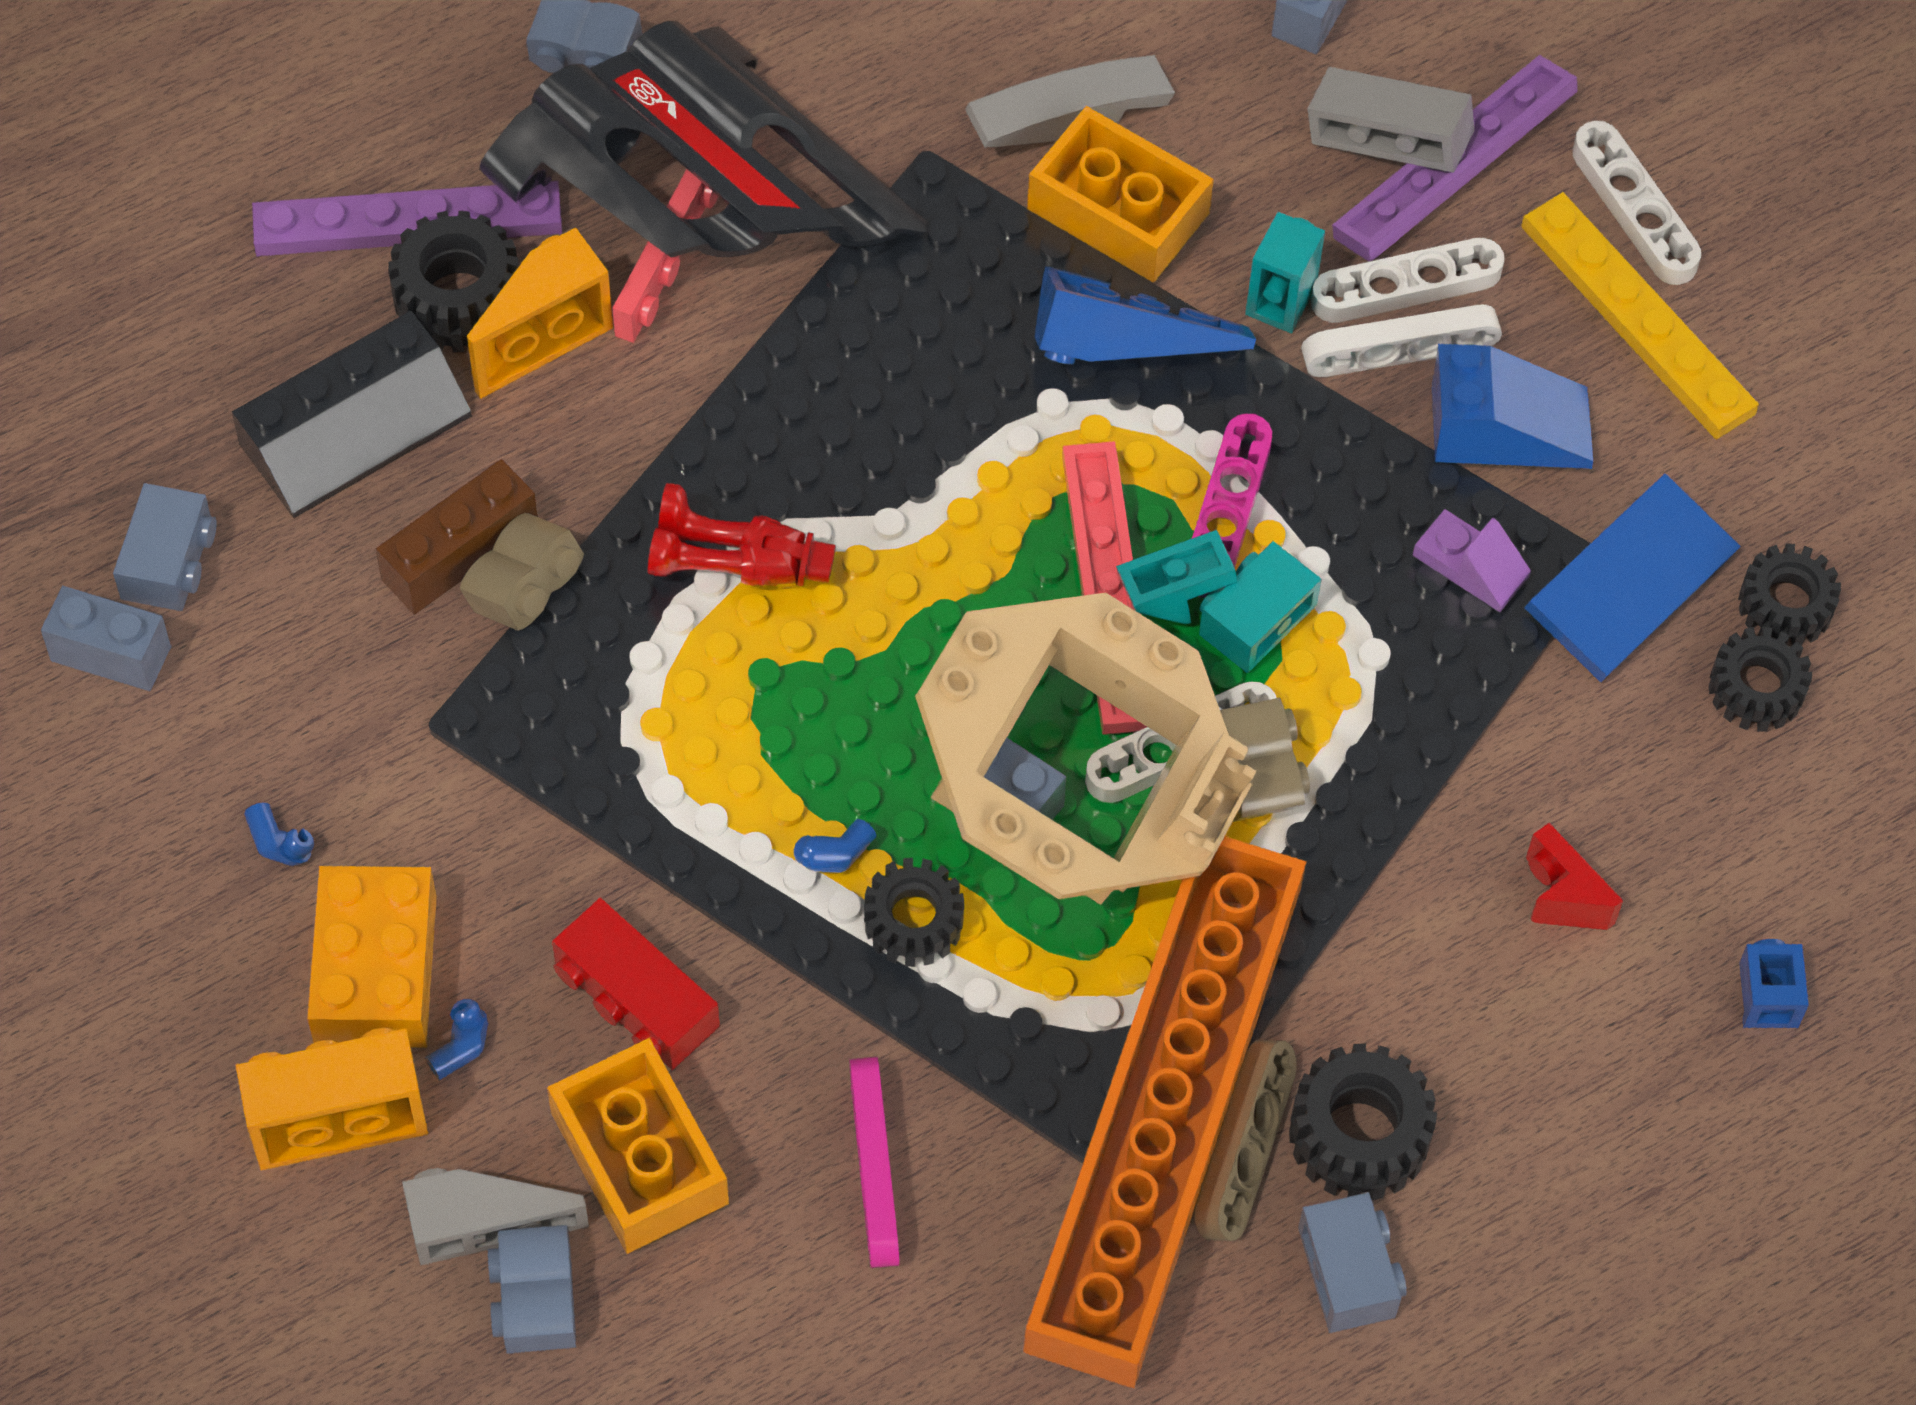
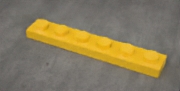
M1564 192L1524 215L1521 228L1715 440L1756 415L1759 403Z

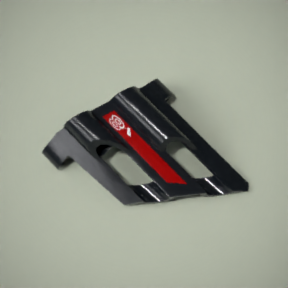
M666 21L644 32L634 41L628 51L609 58L591 68L585 64H573L558 70L540 84L534 92L531 100L532 104L512 119L486 152L479 166V170L516 203L517 200L522 199L535 186L541 184L545 187L552 180V174L557 172L670 257L696 250L715 257L748 255L771 245L778 235L822 231L837 244L869 246L895 239L903 233L923 236L927 227V221L752 72L750 68L752 67L755 70L758 63L757 58L719 26L692 33L678 21ZM768 125L853 198L854 201L840 207L823 209L752 147L753 136L758 129ZM647 134L728 205L723 211L710 217L700 219L679 218L618 164L623 162L634 151L644 135Z

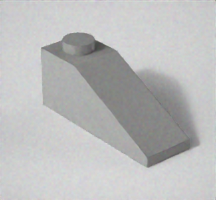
M442 1168L428 1169L418 1173L414 1179L402 1182L420 1265L486 1251L491 1248H499V1230L567 1225L569 1232L589 1227L584 1196L580 1194L462 1169L452 1171Z

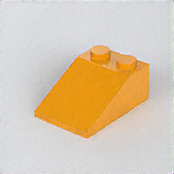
M577 228L562 235L551 236L545 239L537 248L530 251L467 335L474 388L480 399L613 329L608 270Z

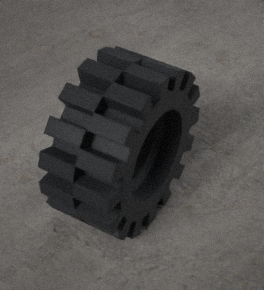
M1790 543L1785 544L1781 554L1778 546L1774 545L1768 547L1766 555L1762 552L1756 555L1752 565L1749 564L1738 600H1741L1739 605L1740 615H1748L1745 625L1748 628H1755L1759 625L1761 628L1758 636H1760L1763 627L1772 628L1771 634L1777 636L1776 639L1779 638L1782 631L1790 635L1789 638L1792 640V645L1798 641L1802 646L1805 637H1807L1810 643L1817 640L1820 632L1825 633L1829 627L1840 600L1838 597L1841 592V582L1835 583L1838 576L1836 569L1832 567L1825 571L1828 562L1825 556L1821 554L1816 560L1810 558L1813 551L1812 548L1804 546L1802 554L1795 553V544ZM1776 583L1794 584L1806 592L1809 597V603L1802 608L1783 606L1772 598L1770 587Z
M1754 627L1745 628L1741 638L1737 632L1729 637L1727 644L1723 643L1718 651L1709 677L1711 678L1708 686L1709 694H1715L1712 703L1716 710L1726 706L1723 715L1726 720L1731 722L1736 715L1742 718L1739 725L1740 728L1748 730L1751 721L1757 722V732L1767 731L1771 721L1775 729L1781 728L1785 725L1787 718L1792 721L1797 716L1799 709L1803 705L1812 681V672H1808L1811 662L1809 656L1800 658L1803 647L1798 641L1791 647L1786 645L1790 635L1782 631L1779 638L1775 639L1771 637L1772 628L1763 627L1760 636L1755 635ZM1748 666L1764 667L1772 671L1779 678L1780 687L1776 691L1769 693L1755 691L1741 680L1740 672Z
M912 857L903 858L902 869H898L893 861L885 865V876L877 872L872 877V887L867 886L865 892L864 922L866 936L868 939L873 938V948L878 954L886 949L887 960L895 964L898 957L903 956L905 957V966L915 967V958L922 957L924 966L934 963L935 953H938L943 959L950 953V943L955 946L960 939V930H963L964 896L963 893L960 894V884L956 877L948 880V869L940 865L935 872L932 870V860L924 858L921 868L913 867ZM906 897H921L933 905L936 914L928 925L919 928H909L900 925L895 920L892 914L895 904Z

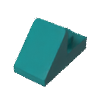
M1217 530L1116 566L1118 575L1136 612L1183 624L1191 623L1187 600L1237 582L1236 570Z

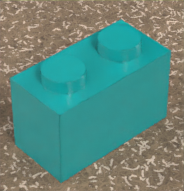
M1277 212L1252 260L1245 315L1288 333H1293L1312 296L1313 285L1318 278L1325 230L1315 227L1306 219L1293 218Z
M1274 541L1260 554L1256 552L1250 553L1236 570L1237 582L1225 588L1222 587L1211 591L1200 606L1202 617L1199 635L1246 673L1250 672L1318 603L1322 579Z

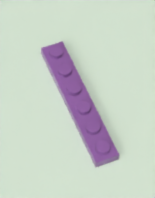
M1537 56L1473 109L1474 132L1454 173L1407 163L1332 225L1334 239L1367 261H1373L1577 92V77L1543 56Z
M551 181L545 187L541 184L537 185L522 199L517 200V203L496 185L253 203L256 256L389 247L393 246L394 243L401 244L400 235L406 228L416 230V221L426 216L431 221L437 219V212L448 211V216H458L459 210L470 211L472 219H477L480 214L490 218L491 228L500 225L506 231L507 238L562 234L558 181Z

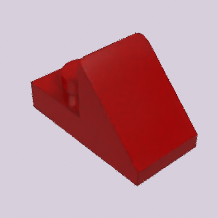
M1547 823L1532 835L1526 859L1533 875L1546 886L1551 885L1552 887L1537 898L1531 915V921L1540 924L1608 930L1615 925L1623 903L1622 898L1550 823Z

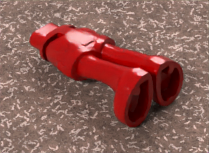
M666 483L661 501L658 528H655L651 542L647 572L649 575L665 577L681 570L725 572L740 575L741 583L752 586H777L796 583L797 586H804L805 580L829 584L836 545L813 541L814 533L808 532L806 537L804 532L762 515L754 516L751 522L707 518L690 509L686 491L682 486ZM682 541L708 542L739 548V550L692 546Z

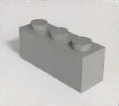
M1328 67L1308 106L1312 144L1453 173L1474 132L1471 94Z

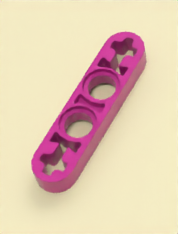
M1246 413L1230 420L1226 427L1192 537L1195 538L1209 533L1207 524L1212 519L1226 518L1230 520L1236 527L1235 532L1220 538L1234 568L1258 494L1272 442V429L1269 423L1258 415ZM1245 434L1255 436V441L1250 446L1248 459L1239 457L1241 440L1244 439ZM1238 474L1248 481L1249 487L1243 492L1231 493L1222 487L1220 481L1227 475ZM1210 592L1198 597L1205 598Z
M878 1057L849 1059L870 1268L899 1266L898 1235Z

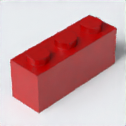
M601 897L552 940L555 958L553 967L560 979L573 990L581 987L594 999L592 1001L593 1006L602 1018L613 1026L621 1023L633 1034L632 1041L634 1044L650 1038L661 1060L672 1071L720 1027L718 1003Z

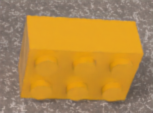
M1086 106L1029 174L1027 209L1154 283L1210 214L1214 179Z
M319 866L307 1017L313 1042L334 1040L340 1043L362 1038L365 1033L374 1029L391 1028L395 1031L406 1029L410 1047L427 1048L437 897L431 867Z
M378 1028L365 1033L359 1039L340 1043L334 1040L317 1041L302 1051L283 1055L277 1052H265L253 1056L249 1062L236 1064L246 1125L261 1171L429 1135L406 1029L395 1031L391 1028Z
M650 1038L547 1087L551 1114L626 1254L729 1204L727 1177Z

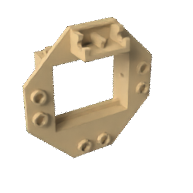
M1108 593L967 611L915 696L942 776L930 798L954 812L963 840L1057 899L1086 895L1101 905L1113 890L1124 892L1130 887L1200 876L1212 861L1252 786L1250 781L1256 773V770L1248 765H1240L1238 760H1244L1248 748L1229 736L1199 651ZM1049 665L1176 745L1114 859L984 778Z

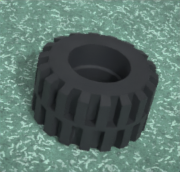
M459 210L458 216H448V211L437 212V219L429 221L425 216L416 221V230L406 228L400 235L401 244L394 243L390 252L392 261L388 262L396 315H399V317L409 311L414 313L441 351L444 346H452L453 353L464 352L463 346H468L467 335L518 269L519 261L513 240H507V233L500 225L491 228L490 218L480 214L477 219H472L470 211ZM456 273L470 274L479 278L470 286L456 290L442 289L433 285L440 278Z
M1366 1043L1354 1044L1352 1053L1346 1054L1342 1046L1330 1051L1328 1062L1322 1057L1313 1062L1310 1074L1304 1073L1299 1082L1289 1129L1290 1143L1295 1144L1293 1156L1298 1165L1308 1163L1305 1175L1313 1183L1320 1178L1326 1181L1324 1191L1334 1196L1339 1188L1348 1191L1347 1197L1360 1195L1361 1192H1369L1371 1200L1382 1199L1386 1187H1389L1394 1194L1405 1188L1407 1177L1414 1180L1421 1170L1423 1160L1426 1161L1437 1120V1112L1433 1111L1436 1103L1433 1090H1425L1427 1078L1421 1070L1414 1073L1409 1071L1410 1059L1402 1054L1397 1060L1388 1057L1390 1048L1378 1045L1377 1052L1373 1053L1366 1051ZM1348 1104L1369 1105L1381 1111L1389 1119L1394 1132L1376 1141L1357 1140L1344 1134L1334 1123L1331 1114L1338 1108Z

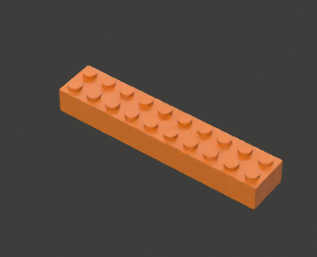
M1224 836L1207 869L1200 876L1182 879L1025 1330L1023 1353L1133 1389L1135 1388L1301 891L1306 861Z

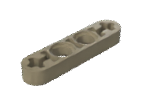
M1257 1040L1250 1045L1196 1204L1195 1223L1197 1230L1207 1240L1235 1241L1242 1236L1246 1228L1295 1079L1297 1069L1295 1052L1290 1043L1285 1040ZM1239 1156V1169L1237 1173V1159Z

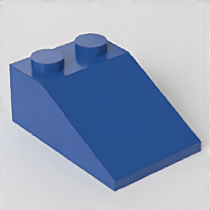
M1438 344L1432 381L1435 462L1592 469L1593 450L1588 388L1492 346Z

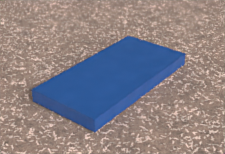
M1665 473L1525 606V609L1601 683L1732 557L1741 546Z

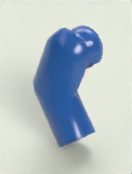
M257 803L245 810L246 821L257 851L262 857L289 866L300 865L310 859L315 843L313 836L307 830L302 828L299 833H297L296 829H291L289 832L279 830L268 803Z
M856 819L840 838L818 835L801 837L794 846V857L799 864H802L808 870L842 873L852 866L877 837V834L867 822Z
M463 999L454 1004L450 1012V1017L454 1020L450 1042L425 1057L428 1066L438 1080L443 1079L478 1058L484 1050L488 1019L485 1011L481 1010L479 1004L473 999Z

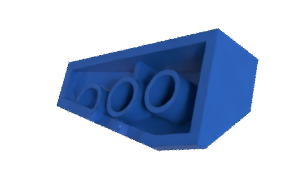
M1045 266L1034 337L1039 349L1045 350L1044 356L1053 361L1074 364L1076 358L1091 362L1254 349L1256 338L1248 326L1190 308H1180L1179 314L1176 315L1170 313V307L1165 303L1157 301L1156 297L1140 293L1138 296H1130V300L1120 297L1121 295L1116 291L1111 290V283Z

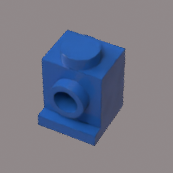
M1763 939L1754 944H1747L1739 962L1744 1015L1742 1017L1743 1028H1799L1809 1006L1802 944H1785L1784 941L1779 939ZM1768 982L1773 985H1762V983Z

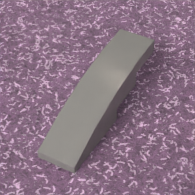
M1155 55L1112 60L1069 69L1017 84L969 102L965 111L984 147L988 148L1057 141L1086 106L1119 123L1124 112L1128 109L1167 106L1175 92Z

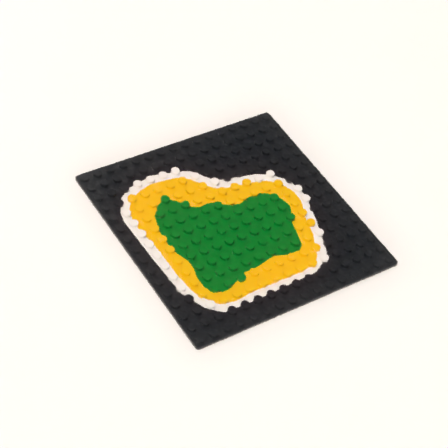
M923 151L912 161L889 189L927 221L925 234L918 236L903 233L895 239L869 246H846L841 244L580 545L584 556L576 573L565 585L551 592L544 610L530 625L519 631L509 628L433 715L429 721V731L434 738L1083 1164L1182 879L1130 887L1124 892L1113 890L1101 905L1086 895L1057 899L963 840L954 812L930 798L942 776L915 697L967 611L1082 596L1062 461L1063 446L1115 441L1132 557L1134 560L1192 539L1227 425L1230 420L1245 413L1255 414L1264 418L1272 429L1270 454L1235 570L1250 553L1256 552L1260 554L1274 541L1322 579L1317 606L1248 673L1199 635L1202 617L1200 606L1205 598L1197 596L1187 600L1191 623L1189 624L1141 614L1199 651L1215 696L1243 683H1263L1273 690L1277 698H1281L1284 709L1290 708L1297 724L1298 736L1297 740L1292 741V749L1296 761H1302L1305 764L1309 775L1310 792L1304 794L1305 804L1292 810L1236 822L1232 821L1225 837L1306 861L1301 891L1249 1047L1262 1036L1554 639L1525 609V606L1591 543L1457 463L1435 462V450L1256 344L1254 349L1091 362L1076 358L1074 364H1064L1045 357V350L1039 349L1034 337L1045 266L1111 283L1110 289L1119 293L1120 297L1130 300V296H1138L1140 293L1156 297L1157 301L1165 303L1170 307V313L1176 315L1179 314L1180 308L1199 310L1031 212L1026 207L931 151ZM1245 434L1244 439L1241 440L1239 457L1248 459L1251 443L1255 441L1254 435ZM1238 474L1227 475L1220 481L1222 487L1231 493H1240L1249 487L1248 481ZM666 483L682 486L686 491L690 509L707 518L751 522L754 516L762 515L804 532L806 537L808 532L814 533L813 541L835 544L836 552L829 584L805 580L804 586H797L796 583L777 586H752L741 583L740 575L705 570H681L665 577L649 575L647 571L650 547L654 530L658 528L661 501ZM1444 509L1480 532L1492 518L1496 519L1530 568L1529 578L1501 612H1498L1413 556L1415 544ZM1215 518L1207 524L1208 530L1210 532L1217 530L1220 537L1229 536L1236 530L1235 525L1226 518ZM682 541L683 543L703 548L739 550V548L708 542ZM1049 665L1007 738L1066 776L1064 806L1053 821L1114 859L1153 786L1121 801L1113 803L1102 802L1089 793L1085 784L1087 762L1097 750L1135 732L1102 735L1097 695ZM1154 742L1143 749V754L1149 761L1161 764L1168 761L1172 750L1164 743ZM1129 754L1128 766L1134 764L1131 754ZM1108 767L1101 768L1100 779L1109 777L1113 783L1119 782L1120 771L1112 773ZM856 819L867 822L877 834V837L852 866L842 873L808 870L802 864H799L794 857V846L801 837L818 835L840 838ZM913 857V867L921 868L924 858L932 860L933 871L936 872L940 865L949 870L948 880L956 877L959 882L960 894L963 893L964 896L963 930H960V939L955 946L950 943V953L943 959L938 953H935L934 963L924 966L923 958L917 957L915 958V967L905 966V957L899 956L895 964L887 960L886 949L878 954L873 948V938H867L864 922L865 892L867 886L872 887V877L877 872L885 876V865L894 861L897 868L902 869L903 858ZM921 897L903 898L895 904L892 910L895 920L900 925L909 928H919L928 925L936 914L933 905Z

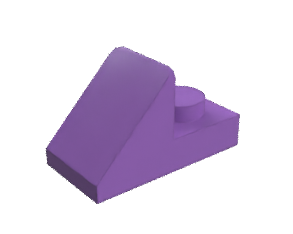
M1446 509L1415 544L1413 551L1414 557L1498 612L1502 611L1531 573L1530 568L1496 519L1492 518L1480 532Z

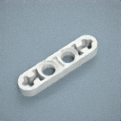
M1603 121L1585 123L1576 133L1573 146L1575 162L1654 274L1661 281L1668 284L1680 285L1687 283L1695 276L1701 259V249L1698 242L1620 133L1612 125ZM1588 142H1592L1595 147L1588 148ZM1599 146H1606L1604 154L1598 148ZM1619 175L1631 178L1637 187L1632 191L1623 192L1615 189L1609 180ZM1643 213H1652L1662 220L1663 225L1657 229H1647L1637 222L1636 217ZM1669 251L1676 259L1670 261L1667 259ZM1685 257V264H1681L1677 259Z
M1473 238L1330 270L1322 273L1315 280L1311 296V307L1316 316L1324 321L1335 323L1486 290L1493 287L1500 279L1505 260L1504 252L1492 240ZM1479 258L1482 264H1489L1488 269H1481L1478 263H1472V259ZM1433 266L1442 270L1446 278L1438 283H1429L1421 279L1418 271L1424 267ZM1461 270V275L1456 276V271ZM1385 277L1395 282L1397 289L1390 294H1381L1374 291L1369 283L1375 278ZM1359 284V289L1354 290V285ZM1328 291H1334L1337 297H1343V301L1335 302L1332 296H1326Z
M1473 305L1317 332L1303 342L1301 349L1308 373L1316 377H1329L1435 359L1438 344L1493 346L1500 340L1502 331L1494 308L1488 305Z
M1260 682L1243 683L1215 696L1220 710L1242 706L1245 702H1250L1251 704L1277 698L1269 686ZM1146 727L1097 750L1087 762L1085 784L1089 793L1102 802L1113 803L1154 786L1167 762L1159 764L1149 761L1144 756L1143 749L1150 743L1159 742L1168 745L1173 752L1176 745ZM1129 754L1132 755L1134 762L1130 766H1128ZM1108 767L1112 773L1120 771L1119 782L1113 783L1109 777L1100 779L1101 768Z

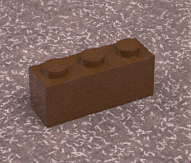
M501 458L375 548L381 580L414 615L460 583L470 567L481 556L493 550L499 535L514 518L525 512L538 517L535 493Z

